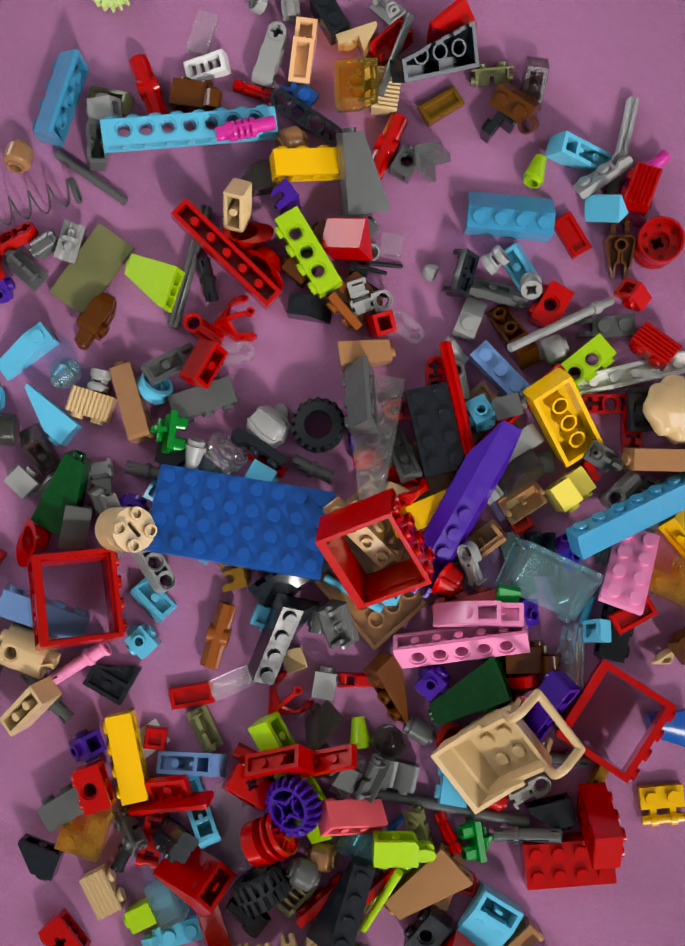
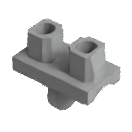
M64 219L53 258L75 265L86 227Z

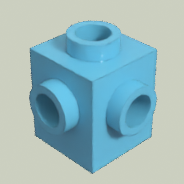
M484 393L465 402L471 427L473 426L476 433L481 430L487 431L494 426L496 414L493 403H489Z
M145 623L139 627L137 624L134 625L127 632L129 637L124 640L128 651L133 655L137 654L141 660L146 658L162 642L156 636L158 634L151 625L147 626Z

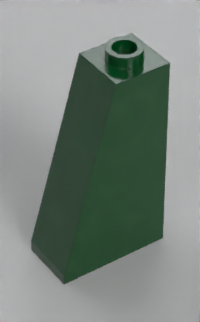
M71 450L64 454L31 518L33 522L59 537L65 506L67 504L82 506L85 499L92 462L86 458L85 453L79 450Z
M499 656L487 660L429 704V716L436 726L514 699Z

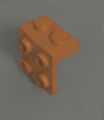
M357 271L348 276L342 282L340 288L329 293L324 298L327 301L326 306L333 314L337 313L339 315L341 324L348 331L350 329L351 331H357L365 320L364 316L374 312L371 310L357 315L356 318L349 309L348 300L350 296L344 282L361 277L362 275ZM361 281V282H358V283H355V284H352V286L361 284L362 281ZM366 281L364 283L365 289L369 290V293L373 292V288ZM378 296V297H377V303H378V305L381 306L382 303H383V301H382V299Z

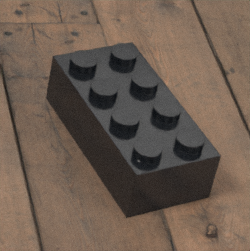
M447 381L406 390L404 398L424 478L457 471L465 456Z

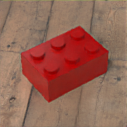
M605 782L578 784L576 816L593 870L620 868L621 858L625 856L623 842H626V833L624 827L619 825V812L613 807L612 792L607 790Z

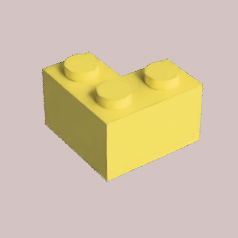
M578 466L543 489L556 512L571 513L580 507L579 502L593 495L592 490L596 486L584 468Z

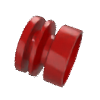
M665 216L654 217L647 221L634 236L636 238L633 258L640 266L651 270L660 269L669 264L684 248L685 233L680 223L673 218ZM653 242H656V243H657V245H656L657 249H653V246H654V244H652Z
M270 813L244 824L240 832V843L243 853L248 862L257 869L266 868L276 863L277 860L280 861L292 856L298 850V837L294 838L293 835L287 837L284 831L279 833V827L273 826L274 821L269 818Z

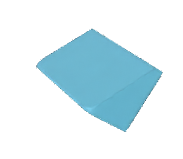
M591 194L585 198L586 222L619 223L628 214L622 195Z
M514 243L504 250L510 259V262L504 267L520 291L521 277L525 273H537L520 243Z
M146 578L142 579L129 593L158 624L177 607L165 593L155 592Z

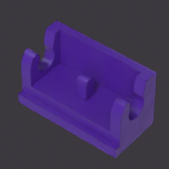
M286 178L271 193L272 197L276 196L277 193H282V198L274 205L275 209L278 208L279 216L296 206L301 209L299 194Z

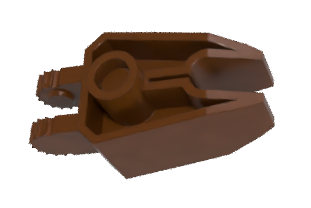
M629 217L624 218L622 222V235H616L617 223L609 222V236L602 240L605 268L610 280L615 279L617 264L621 266V279H625L628 276L632 265L636 238L630 235Z
M105 292L100 293L91 300L84 312L79 314L76 321L79 331L74 341L81 350L84 351L90 348L89 346L92 345L95 339L100 341L108 334L110 324L116 314L117 301H115L113 296Z

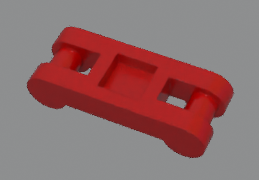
M169 813L146 814L143 832L148 840L147 847L138 851L135 866L142 867V865L149 866L152 870H155L158 866L161 852L154 847L156 842L152 839L151 835L157 827L152 826V823H160L164 816H170ZM146 851L154 852L153 858L145 856Z

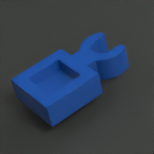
M289 82L292 84L290 87H285L283 84L280 85V89L286 90L310 107L319 99V94L306 84L301 83L298 86L296 82ZM299 104L295 105V106L298 107L301 111L304 112V109H303V107H302L301 105H299Z

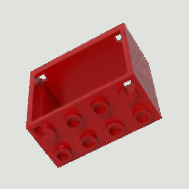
M393 488L320 516L315 543L358 610L432 584L434 552L431 547H427L422 531L417 530L412 514L410 512L407 513L404 508L403 498L401 495H397ZM389 519L409 552L411 559L366 575L343 536Z
M106 548L30 556L27 561L35 651L116 641L124 637V633L127 632L126 619H122V610H124L125 605L124 598L120 597L119 588H122L121 575H117V566L120 563L118 553ZM101 562L109 632L49 640L42 567Z
M601 658L563 719L572 728L608 670L662 705L661 709L622 769L582 743L585 746L584 755L628 783L630 779L634 781L640 772L638 766L641 761L646 762L652 753L650 747L653 742H659L665 732L662 728L666 722L671 723L677 713L674 710L676 705ZM557 727L555 735L573 746L559 727Z

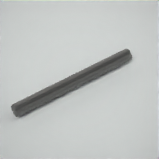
M202 204L199 211L210 220L212 207ZM192 238L182 268L185 275L172 313H169L167 325L173 328L179 327L196 269L197 259L201 251V247Z

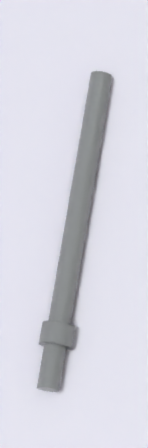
M610 296L602 301H594L588 304V307L507 344L509 352H513L585 317L595 316L601 313L603 309L615 303L614 298Z

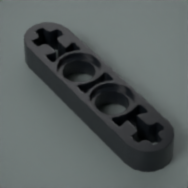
M276 89L271 93L270 103L277 110L328 144L337 145V139L331 141L329 133L324 132L323 136L321 132L325 129L326 123H329L330 125L327 127L329 130L335 131L337 129V133H343V129L286 90ZM283 93L284 100L290 102V100L293 99L294 101L289 105V107L284 103H279V105H277V99L275 98V96L281 95ZM297 104L301 105L304 109L303 115L299 118L293 115V107ZM315 116L319 117L322 121L321 127L317 130L313 129L310 124L311 119Z

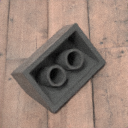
M362 356L345 367V375H342L343 388H346L347 394L343 396L344 408L348 409V416L344 418L345 427L349 429L352 436L379 433L374 371L368 356Z

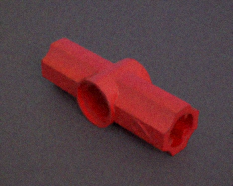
M146 54L132 56L129 63L136 79L137 90L142 101L145 103L148 115L151 113L168 114L161 96L162 91L156 76L153 75Z
M391 113L383 132L379 134L373 148L372 157L380 180H382L390 160H393L397 153L401 136L408 123V119L400 113Z

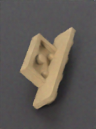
M336 497L323 507V512L328 514L348 505L340 497ZM381 521L347 534L380 568L385 567L397 558V554L383 541L385 528Z

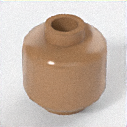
M298 126L281 129L275 138L276 147L286 146L288 149L306 146L308 143L306 132L302 131Z
M21 139L8 142L3 154V162L8 170L21 174L31 168L34 158V150L31 146Z
M318 842L308 847L305 858L318 864V872L330 873L333 869L337 868L340 853L336 850L333 843Z

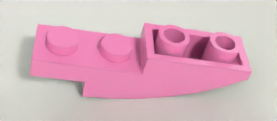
M501 601L433 604V627H524V603H501Z

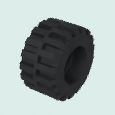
M309 398L306 402L299 404L297 410L295 409L291 419V430L298 444L305 450L313 453H325L339 445L344 437L346 428L345 417L341 408L335 402H331L327 398ZM315 413H323L331 420V430L323 438H314L306 430L307 419Z
M277 860L276 863L266 868L257 869L253 867L235 881L230 890L244 917H252L265 913L282 902L292 890V886L288 882L281 862Z

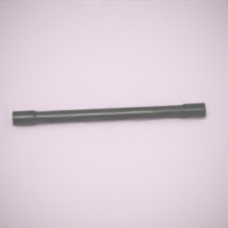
M380 789L375 798L411 806L415 803H420L426 809L504 823L509 826H519L520 828H529L530 823L529 815L499 812L487 808L475 815L468 805L466 808L437 803V799L414 794L401 795L396 791Z

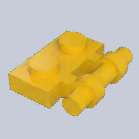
M682 783L637 786L639 808L641 810H648L647 816L640 817L642 825L655 827L663 823L678 825L679 822H685V813H677L676 807H685ZM667 808L668 814L657 815V809Z

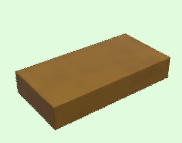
M453 85L419 105L417 110L427 127L463 107L465 102Z

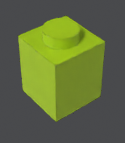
M150 895L129 905L123 919L125 926L128 929L130 928L134 935L156 924L161 913L153 896Z

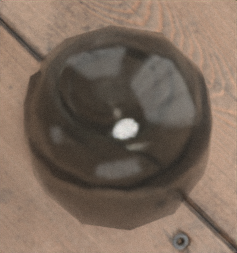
M393 724L378 726L371 736V745L374 752L384 759L393 760L401 756L406 744L403 741V733Z

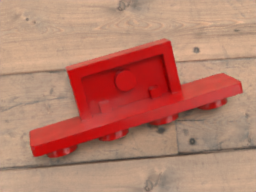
M187 774L147 778L144 784L150 797L149 800L133 803L128 810L129 816H143L145 814L204 810L210 805L214 793L213 791L193 792Z

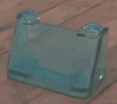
M515 537L495 582V586L504 584L521 588L520 597L557 613L558 619L569 623L570 619L573 621L577 619L602 584L605 576L538 544Z

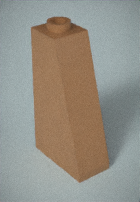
M127 360L115 363V367L109 368L128 441L139 444L156 438V434L150 432V428L154 423L147 402L137 388L138 374L135 365L127 362Z
M443 842L434 849L437 855L435 861L419 863L418 868L410 871L395 886L385 902V908L389 914L395 915L401 920L473 884V875L455 855L452 856Z

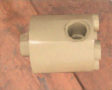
M138 506L108 508L100 514L95 524V535L98 542L104 548L118 552H140L150 545L157 534V527L151 514Z
M13 622L9 630L4 629L0 635V642H2L0 645V665L39 680L44 677L48 669L54 670L56 668L61 653L57 652V648L35 651L33 628ZM49 635V640L58 639L57 637Z

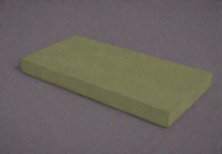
M98 223L79 249L75 265L69 263L49 292L78 313L84 312L91 300L107 289L135 248Z

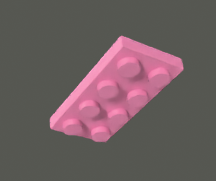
M642 530L610 547L598 601L639 616L643 614L659 545V535Z

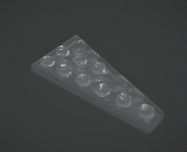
M374 375L379 433L352 436L351 434L360 500L386 490L406 384L405 378Z

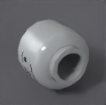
M554 334L540 340V348H538L540 360L545 359L548 365L566 360L568 353H571L565 336L562 337L560 334Z

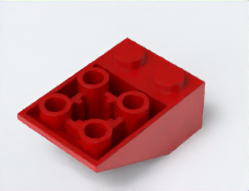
M197 846L193 852H190L191 855L185 864H181L178 861H175L173 864L163 857L152 875L202 917L213 913L237 876L223 862Z

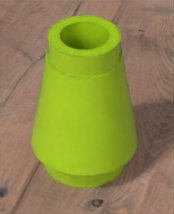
M536 154L523 175V183L529 188H539L544 182L547 160L544 155Z
M364 716L351 717L350 743L357 745V749L369 748L371 739Z

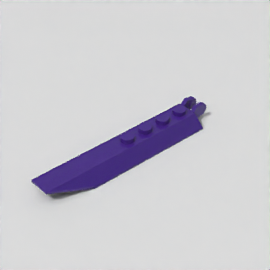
M503 420L467 453L423 532L425 544L427 547L432 548L435 559L433 560L432 584L422 588V597H429L430 593H432L434 582L447 563H453L458 555L457 547L466 541L504 474L522 429ZM419 588L410 592L415 594L419 590Z

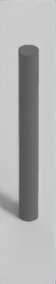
M407 13L376 90V94L380 97L384 96L391 78L390 60L399 58L415 16L412 13Z
M60 150L55 152V158L122 205L128 202L126 196Z

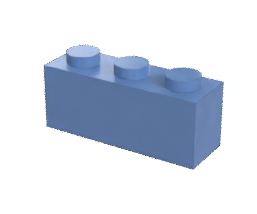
M486 340L470 354L469 361L503 396L520 392L522 396V391L530 386Z

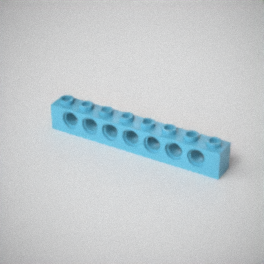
M265 104L258 105L256 108L239 106L232 110H226L225 108H216L213 111L197 109L192 111V113L174 111L166 115H161V113H151L148 116L131 114L126 118L107 116L104 119H99L104 153L275 140L278 134L275 106L269 107ZM272 115L276 122L275 130L261 132L256 137L239 139L233 142H229V140L217 141L215 129H209L206 126L208 123H213L219 127L228 121L242 120V118L248 117L259 119ZM190 124L193 125L195 129L192 131H188L184 128V126ZM165 126H170L173 128V131L168 133L162 129ZM149 128L152 132L143 134L141 129ZM120 130H128L130 132L127 136L118 134Z

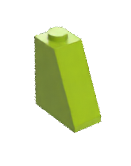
M131 253L129 260L126 262L124 274L160 308L172 313L185 272L177 266Z

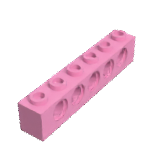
M525 617L524 627H449L393 635V653L401 669L530 653Z

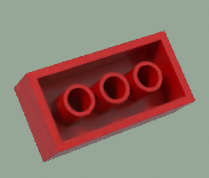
M582 832L562 833V843L520 842L523 882L527 890L617 883L615 868L593 870Z

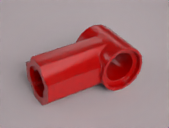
M189 313L183 320L186 330L199 339L215 341L221 345L226 337V334L204 320L197 313ZM194 319L199 320L200 324L196 329L189 328L190 321Z

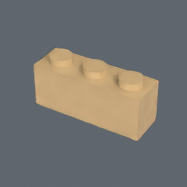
M48 676L30 685L0 717V722L12 737L30 727L62 695V692L52 678Z

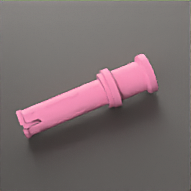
M108 642L96 643L90 648L86 647L82 650L81 655L54 672L49 673L48 676L53 678L55 684L58 685L87 665L93 666L102 657L110 656L112 654L111 647Z

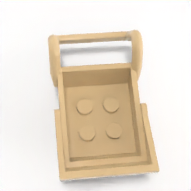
M535 689L521 706L522 700L517 697L514 702L511 700L506 707L479 716L477 720L473 719L469 725L462 728L456 735L444 740L437 750L432 752L430 757L475 815L511 792L523 787L526 784L524 782L525 779L543 771L551 779L562 778L584 754L585 746L540 689ZM537 701L575 748L557 769L551 766L552 756L549 754L553 740L548 738L546 743L544 741L540 742L522 719Z

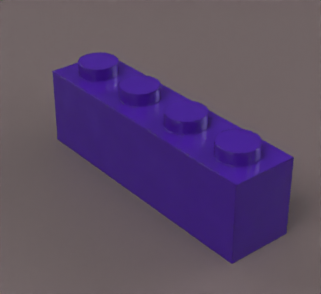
M564 671L548 672L543 678V683L540 687L536 688L544 693L560 715H562L581 691L580 687ZM538 701L522 718L539 741L542 740L555 723Z

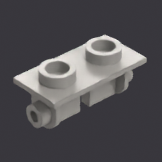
M372 0L373 4L369 7L388 25H391L406 13V10L394 0Z

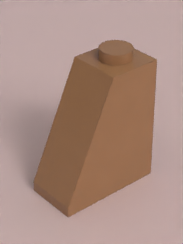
M390 339L338 342L341 372L345 371L347 365L362 356H368L372 367L392 365V358H396L395 346H390Z
M623 447L621 455L623 469L633 471L685 472V449Z

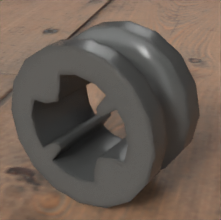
M610 547L598 552L594 563L601 562L605 566Z

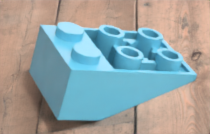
M481 882L474 898L472 897L453 932L458 930L476 946H503L513 935L524 913L520 904L486 883Z

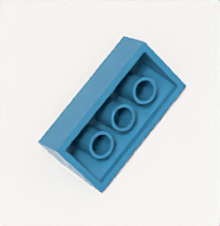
M73 49L60 52L58 59H55L52 77L46 84L47 92L45 98L41 100L39 105L40 113L38 119L34 120L32 127L33 134L39 141L61 148L64 146L89 72V68L79 50Z
M468 191L464 234L549 242L554 235L556 215L554 201L548 198Z

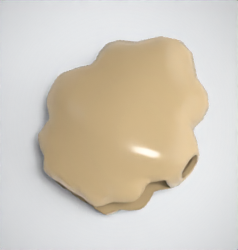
M680 375L666 376L661 383L651 385L648 396L643 403V413L653 431L658 436H664L672 444L685 443V377Z

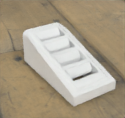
M223 49L183 62L186 77L195 81L210 80L232 74L228 55ZM210 62H212L214 69L212 70L210 68ZM201 64H204L205 72L203 73ZM192 66H196L197 75H194Z

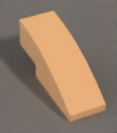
M298 16L296 18L288 82L310 84L319 26L318 19Z

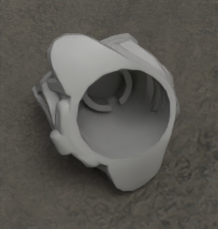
M281 403L277 404L274 408L271 406H259L256 409L257 411L251 417H248L246 429L249 434H252L270 447L276 448L285 442L290 432L288 408Z

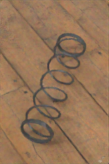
M74 177L66 178L67 206H63L49 184H47L48 212H44L39 207L30 191L27 190L30 206L29 217L25 218L18 211L10 196H8L11 212L10 223L6 224L1 218L0 221L4 225H11L13 219L12 205L22 218L29 220L32 214L31 199L41 212L49 214L51 209L50 192L62 207L68 208L70 204L69 185L77 204H82V196Z

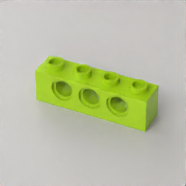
M298 206L275 218L276 227H274V230L279 239L284 238L287 243L285 249L291 258L295 257L299 263L296 267L301 276L306 275L309 283L307 285L313 295L317 294L321 299L342 286V279ZM298 231L302 235L299 239H292L290 234ZM304 250H310L313 254L309 258H304L301 256V253ZM320 268L324 271V274L320 277H315L312 271Z
M599 333L561 365L567 373L570 369L579 371L580 377L573 379L579 390L580 387L578 385L584 380L587 383L598 375L595 371L600 367L606 369L615 361L613 357L617 352ZM588 355L594 356L597 359V364H587L585 357Z

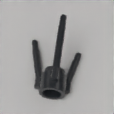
M353 260L349 275L355 271L367 278L369 272L387 275V271L370 266L401 269L403 265ZM367 282L373 288L374 291L379 290L377 287ZM384 293L379 294V295L383 296L384 298H387V295H386V294H384Z

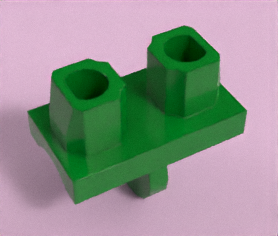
M171 410L170 414H166L165 420L158 419L157 425H153L150 428V432L156 434L155 441L162 442L161 453L168 454L171 451H182L185 448V438L176 437L175 434L176 430H186L188 418L179 416L178 411Z
M473 817L465 818L466 823L457 826L459 837L461 839L469 838V845L462 847V858L466 861L487 862L485 850L490 849L489 842L494 840V833L487 832V826H481V821L473 820Z

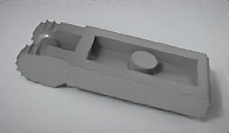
M618 151V153L612 155L611 161L599 165L595 171L581 177L573 184L575 192L582 199L587 198L627 171L633 165V158L625 151Z

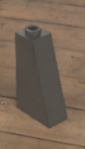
M356 127L343 128V133H336L342 214L358 215L390 211V206L364 131L356 132Z

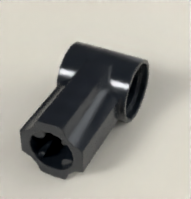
M234 897L230 899L224 910L241 923L243 930L253 938H257L271 920L267 912L257 916L244 917Z

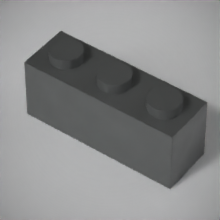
M230 376L212 381L208 389L196 386L167 396L171 410L178 411L179 416L188 418V423L194 422V418L201 415L203 418L215 415L214 411L223 409V411L234 409L235 404L239 403Z
M72 783L61 788V793L54 797L51 794L41 800L42 805L36 810L49 833L84 813V810H81L79 807V795L77 789L73 788ZM88 784V789L91 792L97 791L95 785Z

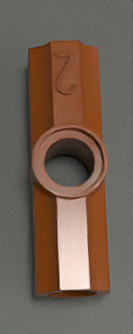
M219 601L213 622L210 623L206 634V645L202 653L200 665L210 669L219 668L224 648L227 647L231 636V625L237 611L236 605Z

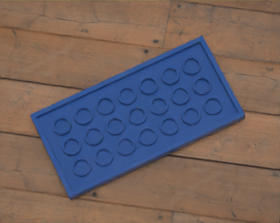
M161 464L150 514L157 527V534L150 545L143 551L320 581L324 556L317 547L315 539L320 516L325 515L323 507L335 499V492Z

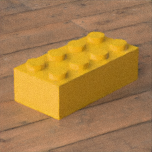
M560 367L522 391L555 457L566 467L580 460L594 439L604 444L572 376Z

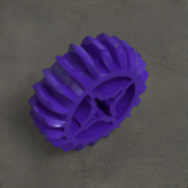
M290 774L281 776L271 783L270 788L266 792L267 797L264 802L268 806L265 811L270 813L269 818L274 821L273 826H278L279 833L284 831L287 837L293 835L296 838L307 835L316 828L322 819L320 815L323 809L319 807L322 801L317 799L319 792H314V784H307V778L301 780L300 775L293 776Z

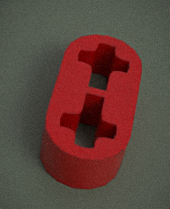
M536 673L506 675L511 689H526L539 685Z

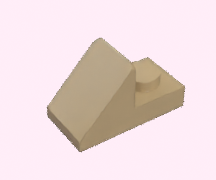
M374 21L335 34L338 52L343 50L350 51L359 46L362 58L365 60L368 54L369 43L377 36V22Z

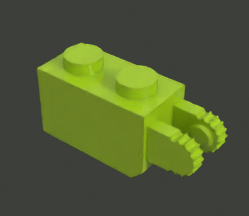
M372 831L371 856L373 868H418L419 863H430L435 861L437 857L434 844L428 840H418L417 835L413 831Z

